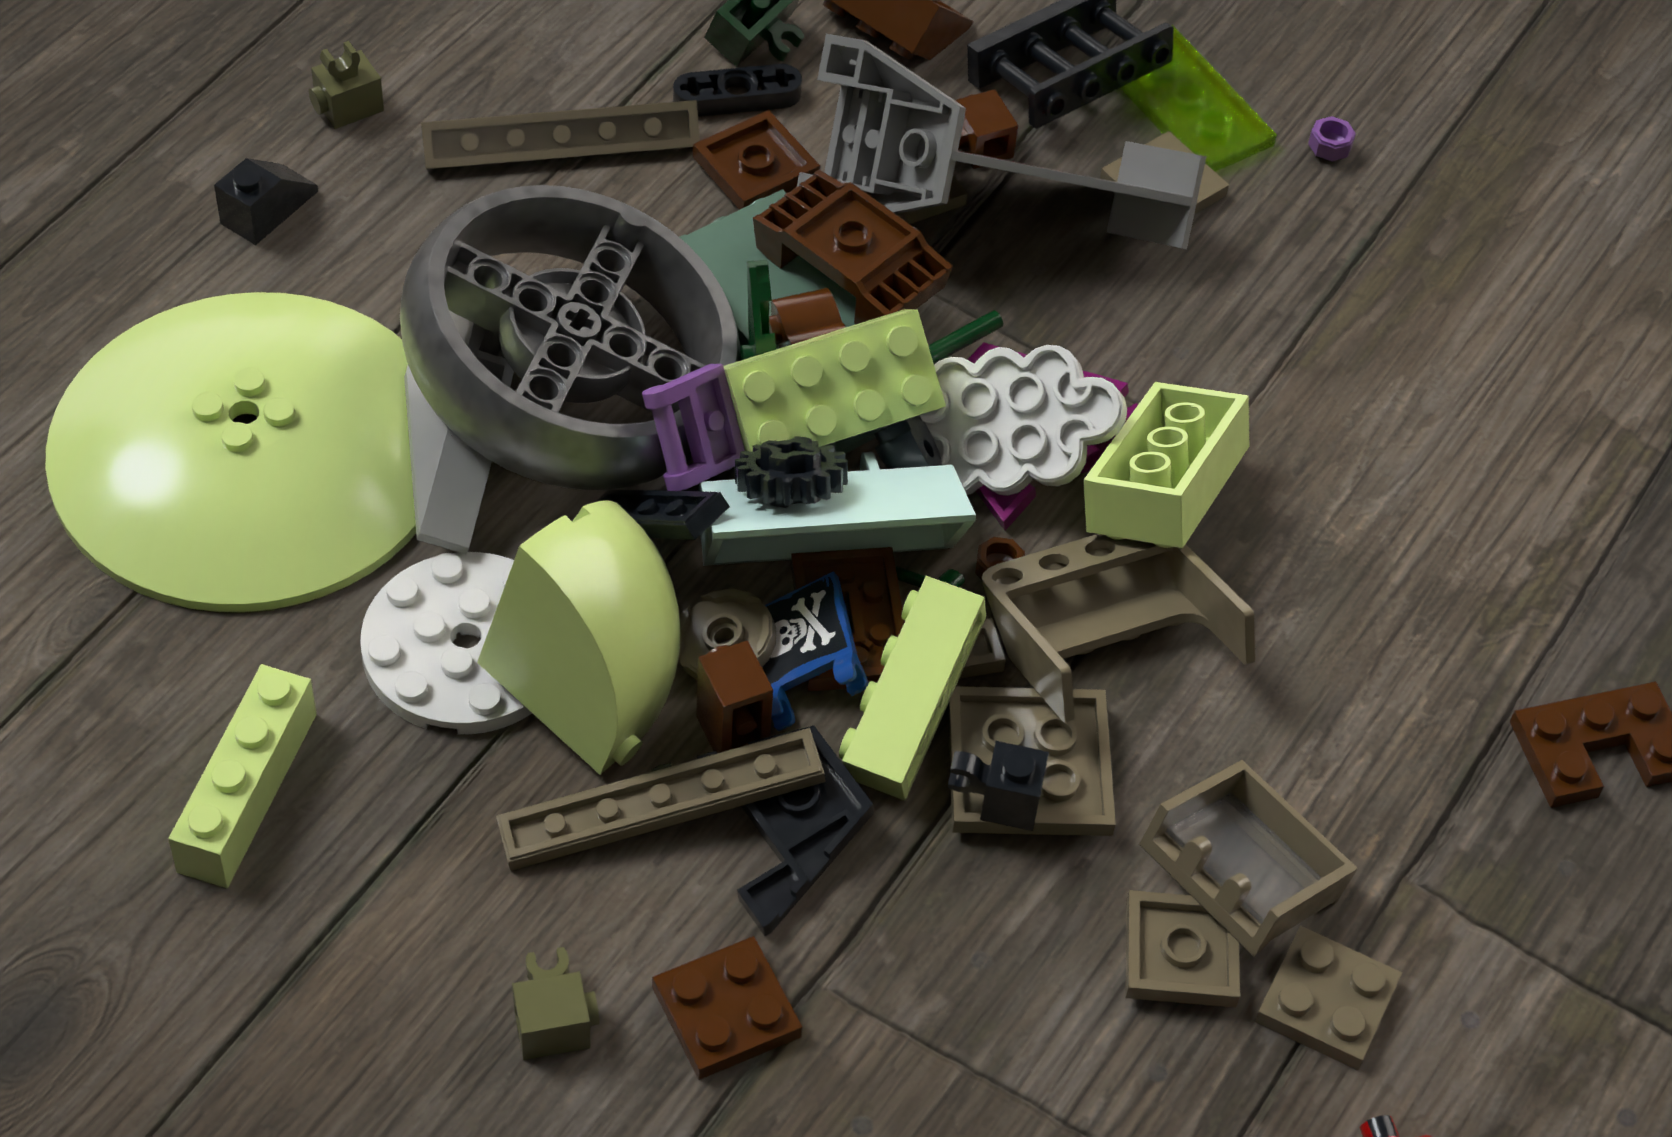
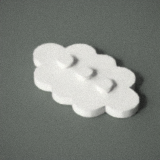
M1044 345L1035 348L1024 358L1010 348L998 347L987 351L975 364L963 357H949L939 360L934 367L946 407L920 415L938 447L942 465L954 466L967 495L974 493L983 484L999 495H1012L1024 489L1032 479L1046 486H1060L1071 482L1080 474L1086 464L1087 445L1109 441L1120 432L1126 421L1127 406L1124 396L1113 383L1103 378H1084L1081 364L1070 351L1057 345Z

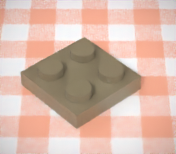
M1129 890L1126 900L1125 998L1237 1008L1240 999L1239 942L1191 895Z
M1300 925L1260 1007L1255 1022L1359 1070L1402 972Z

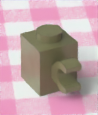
M350 41L344 42V53L337 59L332 57L328 49L322 50L320 54L322 64L311 68L313 88L309 89L311 103L318 115L325 114L334 129L384 111L381 77L361 50L356 51Z
M564 947L557 948V965L550 970L541 969L537 965L534 952L527 953L526 972L528 981L512 983L514 1013L523 1060L591 1048L590 1026L600 1025L595 992H584L580 971L569 973V956Z

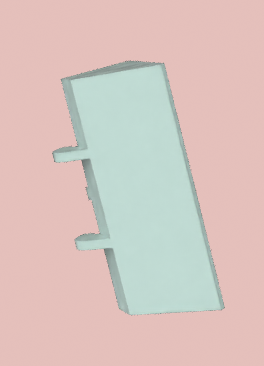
M862 452L860 471L848 472V485H843L842 493L831 492V499H821L815 504L798 503L783 508L772 506L770 503H763V497L748 499L747 492L737 491L735 479L703 481L698 487V491L721 492L730 506L701 534L703 566L791 560V553L882 547H892L893 552L953 548L976 521V514L953 465L880 469L873 452Z

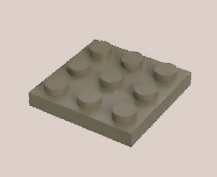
M956 686L948 703L950 768L954 751L974 754L985 764L991 765L996 741L1048 751L1049 756L1033 831L982 821L980 816L984 795L951 790L952 833L1113 836L1116 821L1106 690L1073 689L1075 719L1063 722L1035 688Z

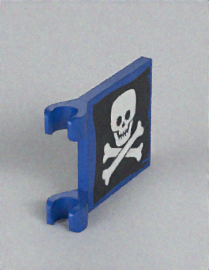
M834 571L765 605L776 625V646L769 661L762 669L773 688L772 719L774 727L778 731L795 723V715L785 691L833 668L835 680L840 685L846 684L847 692L851 696L866 689L868 680L857 655L839 577Z

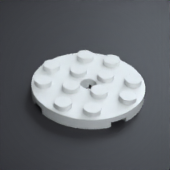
M460 552L442 553L403 570L378 592L368 607L363 620L360 640L365 674L370 686L378 698L391 711L416 726L427 729L429 724L457 729L458 734H477L498 730L532 714L531 711L477 663L514 560L481 552H467V554ZM458 632L461 635H473L481 638L479 643L471 648L457 647L453 644Z

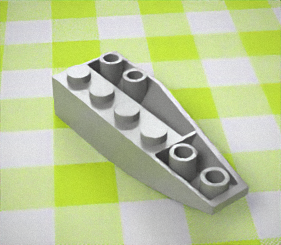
M449 311L456 329L474 356L501 382L510 387L514 371L503 355L499 335ZM407 365L404 381L417 540L467 554L492 461L468 446L437 416L423 396L413 378L409 365Z

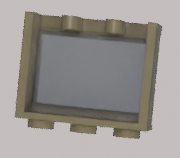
M1243 760L1161 803L1139 843L1167 873L1254 957L1274 938L1326 906L1337 904L1358 869Z

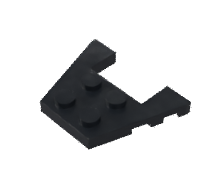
M814 725L748 742V745L810 728L826 781L741 806L782 862L737 890L739 901L764 936L773 932L874 814L871 800ZM712 751L709 753L697 755V759L718 753L716 751ZM671 762L658 765L651 770L654 772L671 767Z

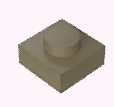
M992 618L985 619L959 679L1004 671L1006 659Z

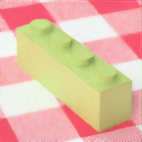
M925 576L919 592L911 590L901 615V618L906 621L899 636L891 635L888 639L881 657V665L885 666L878 683L870 681L867 685L860 704V711L864 712L857 729L850 727L847 730L839 750V757L843 758L844 766L856 782L904 801L908 796L986 619L984 596L929 576Z
M263 664L260 665L168 838L177 873L228 889L317 715L311 679Z

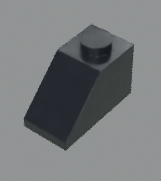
M245 158L214 184L220 224L254 245L262 241L319 192L317 184L283 164Z

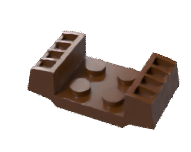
M817 170L806 181L801 182L791 192H787L776 203H772L761 214L753 217L756 247L773 264L781 269L797 256H800L856 297L855 325L904 309H917L945 287L953 267L927 244L920 231L853 183L843 184L820 170Z

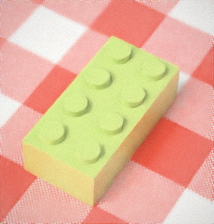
M918 309L897 311L724 366L745 451L753 452V445H762V443L768 440H790L795 436L807 437L812 439V441H818V447L946 407Z
M1154 382L1120 432L1114 437L1084 479L1086 532L1106 535L1115 540L1131 539L1154 543L1162 548H1183L1250 447L1249 395Z

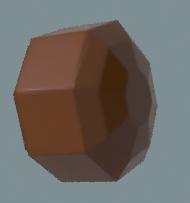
M992 537L978 547L975 574L982 580L983 573L988 568L1025 556V551L1013 539Z

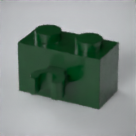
M728 0L716 11L704 38L736 67L765 40L768 42L770 53L776 59L783 62L787 58L790 49L782 40H788L793 46L798 48L805 37L800 28L793 24L784 23L794 12L799 0Z

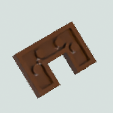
M882 547L791 553L794 591L833 571L839 577L844 602L848 606L850 626L858 658L866 674L868 684L870 681L878 683L885 667L881 665V657L885 645L891 635L899 636L905 623L901 618L903 609L893 548ZM833 668L807 680L808 692L847 689L846 684L840 685L835 680Z
M1656 681L1515 710L1510 719L1513 731L1550 808L1599 798L1604 785L1587 753L1591 751L1625 745L1646 787L1672 782V712Z

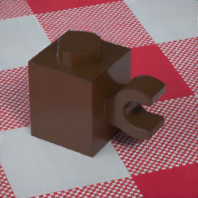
M995 89L955 100L966 108L958 150L961 149L962 152L1003 160L1014 158L1018 124ZM970 164L973 169L982 167L979 165Z

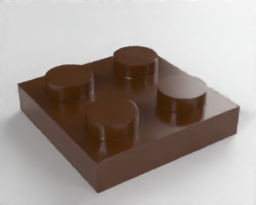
M770 110L693 144V158L739 210L751 205L759 198H766L782 189L786 193L791 192L797 187L799 172L814 175L817 170H820V165Z
M754 936L652 977V989L698 1080L802 1037V1025Z

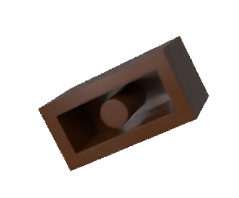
M748 640L732 646H718L707 654L699 656L696 717L713 751L721 753L746 746L751 741L770 737L773 688Z

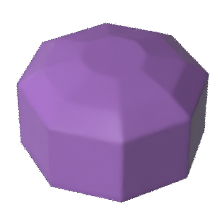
M1331 116L1316 120L1308 145L1316 156L1335 161L1348 157L1356 133L1347 121Z

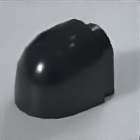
M920 415L893 423L874 433L879 443L874 448L888 469L942 465L938 447Z

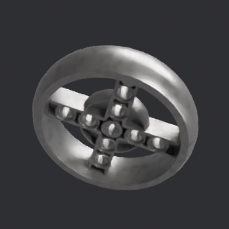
M550 185L520 186L494 192L465 204L443 220L430 233L414 256L403 286L400 307L402 343L413 378L431 408L454 434L485 458L523 477L545 484L580 490H609L646 483L662 477L664 473L668 472L654 420L632 424H607L586 421L558 413L564 401L594 403L618 395L652 413L651 409H646L642 396L644 390L671 382L708 364H723L725 366L740 361L738 331L730 304L711 270L693 249L670 229L640 210L613 198L582 189ZM520 252L540 253L575 260L583 263L580 271L568 268H554L542 270L528 276L491 256ZM624 284L649 302L665 319L679 339L686 355L645 335L644 325L638 311L621 292ZM449 311L499 335V342L505 359L513 371L522 379L516 391L501 382L474 356L456 329ZM677 401L671 404L685 460L688 462L692 455Z

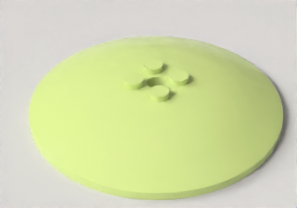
M267 292L228 294L201 299L161 312L131 327L97 352L78 372L62 396L49 427L45 469L50 496L57 516L67 535L84 556L98 569L117 582L153 599L190 609L214 612H252L283 608L324 597L371 574L397 554L416 534L404 381L408 363L402 339L374 319L345 306L309 296ZM241 414L257 416V419L249 424L233 422L234 418Z

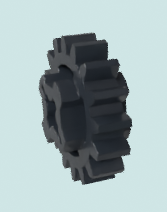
M795 436L793 439L783 441L768 440L762 443V445H753V452H740V458L735 459V484H737L738 492H747L748 499L763 497V503H770L772 506L787 508L791 504H815L821 499H831V492H843V485H848V460H845L844 452H835V446L818 447V441H812V439L807 437Z

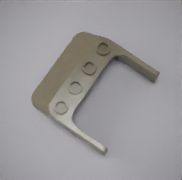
M1096 534L996 564L988 568L982 576V587L1009 659L1063 722L1075 719L1072 672L1070 666L1064 661V658L1087 654L1096 648L1118 641L1132 640L1141 634L1166 626L1194 622L1210 629L1244 665L1256 661L1255 622L1252 608L1186 544L1183 548H1162L1154 543L1131 539L1115 540L1106 535Z

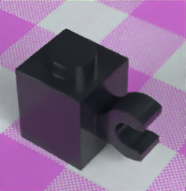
M996 741L991 765H987L974 754L954 751L947 788L962 793L984 795L980 820L1033 831L1049 752Z

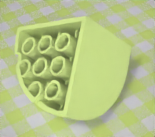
M597 501L582 506L573 521L565 515L555 520L519 546L477 661L483 669L599 775L614 762L622 766L636 754L643 743L640 739L657 720L668 698L676 673L680 650L679 607L668 569L655 544L644 529L620 505L612 501Z

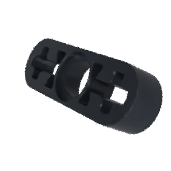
M787 64L689 72L680 75L674 81L673 102L696 100L698 117L789 108L796 105L801 98L802 75L798 69ZM732 86H742L749 91L743 95H733L727 92L726 89ZM713 90H717V95H713Z

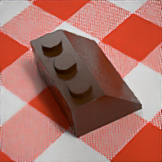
M824 0L822 4L844 18L848 12L859 19L855 26L870 36L878 39L882 33L890 38L892 42L889 48L909 60H912L915 54L931 60L968 31L974 22L941 0Z

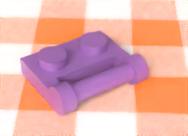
M708 364L671 382L648 388L642 392L646 409L652 410L668 471L663 475L667 491L688 489L735 466V459L740 458V452L745 450L723 364ZM677 401L694 462L688 466L671 404Z

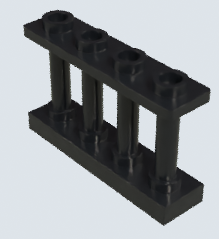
M1059 0L967 44L968 81L980 89L1001 78L1006 80L1028 97L1029 124L1038 129L1171 63L1173 59L1174 27L1165 22L1149 31L1143 32L1116 14V0ZM1107 28L1125 42L1109 49L1090 35ZM1072 44L1091 59L1074 66L1056 52ZM1038 61L1056 74V76L1039 83L1021 70V68Z

